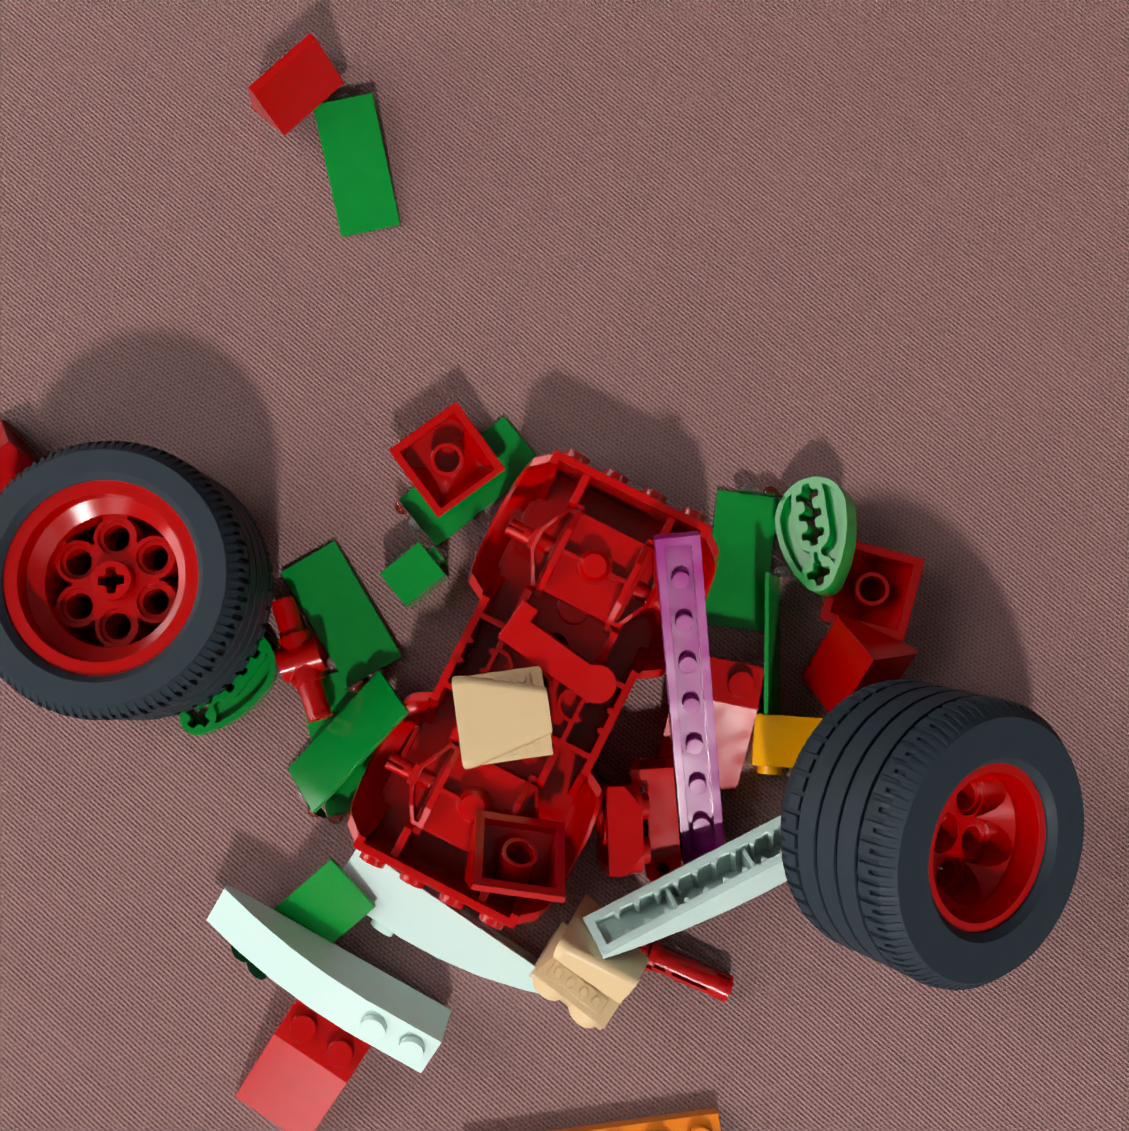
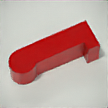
M527 599L523 600L497 637L584 700L597 704L608 701L616 690V676L609 665L602 662L591 663L533 621V618L540 609Z
M673 757L631 760V784L645 786V793H648L650 802L648 831L651 844V861L645 864L644 870L651 882L682 867Z

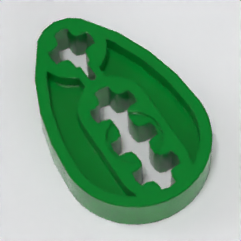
M819 476L804 478L793 484L779 501L775 513L777 538L785 561L799 581L808 590L824 597L833 596L842 589L852 566L857 535L856 508L851 495L832 480ZM812 492H817L818 496L812 499ZM812 499L813 507L806 504V501ZM814 509L821 512V515L815 518V525L818 529L824 531V534L818 537V544L812 542V539L818 535L816 527L808 522V519L814 517ZM823 568L830 570V574L824 576V583L822 584L817 581V578L823 575Z
M265 635L258 643L259 647L257 650L260 652L257 658L251 656L249 658L250 662L245 667L248 669L245 674L240 673L232 682L235 686L233 691L223 690L218 695H213V698L195 708L202 709L205 705H209L205 714L206 718L209 719L207 725L198 724L194 726L192 724L195 719L194 715L191 714L192 709L179 714L180 724L186 732L192 735H206L225 728L245 716L268 694L277 680L279 668L274 653L275 647Z

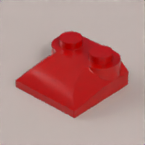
M456 401L388 450L437 518L505 470L504 466Z
M597 781L603 791L602 806L596 821L597 866L609 877L628 876L629 873H642L644 864L651 861L649 837H643V819H649L650 815L648 793H641L639 784L621 785L609 781Z

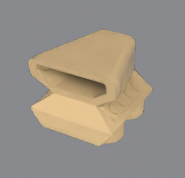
M534 666L452 677V690L464 769L476 768L485 764L553 755L552 724L547 689L544 687L540 667Z
M585 894L569 924L567 925L562 921L530 972L529 977L532 978L536 991L542 997L550 1001L561 1000L568 1006L572 1019L584 1028L591 1029L596 1027L601 1030L606 1027L621 1002L636 987L649 962V958L637 947L603 959L583 920V917L601 909V907L594 899Z

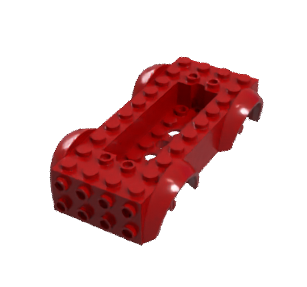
M555 449L553 454L533 458L509 489L480 544L470 569L469 584L480 601L434 691L411 693L403 701L409 713L374 750L353 797L347 819L348 828L355 841L352 847L361 851L359 857L363 861L380 869H383L385 864L401 872L399 878L405 883L418 889H423L424 885H427L441 892L439 895L441 901L460 910L466 905L480 912L479 920L498 930H502L504 925L514 929L516 924L537 920L550 907L553 901L470 890L464 881L476 810L565 823V873L567 882L591 836L602 806L603 791L591 770L636 679L657 678L665 673L653 535L698 531L700 533L705 602L718 566L719 549L710 533L713 527L704 523L706 520L704 515L688 507H683L679 511L665 504L667 497L653 489L644 487L641 492L627 485L629 479L615 470L605 468L602 473L588 466L590 460L586 456L571 449H567L565 454ZM527 599L540 609L533 618V621L551 634L562 635L569 647L591 663L602 662L609 665L616 676V690L608 701L600 704L590 703L541 669L542 675L548 681L547 695L552 724L553 755L485 764L476 768L464 769L452 690V677L537 666L497 637L522 601Z

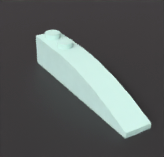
M781 815L583 917L584 923L603 959L685 930L786 882L787 878L783 867L780 839Z
M355 850L343 870L375 903L376 907L366 915L372 918L370 923L376 930L389 937L395 934L434 957L480 977L525 991L538 993L533 985L532 978L529 977L538 960L537 957L493 927L483 923L464 907L460 910L439 899L441 892L427 885H424L423 889L415 888L399 878L400 871L385 864L383 869L374 867L359 857L361 851Z
M226 885L207 921L233 947L270 979L306 1006L344 1031L422 1073L442 1043L451 1014L449 1008L231 885Z

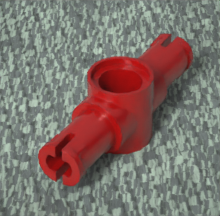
M289 596L272 602L271 608L280 635L278 640L280 648L275 649L274 652L279 671L287 684L292 683L293 689H297L308 722L313 723L326 719L333 714L322 680L325 679L323 671L328 670L323 647L316 635L311 636L310 630H305L295 597Z

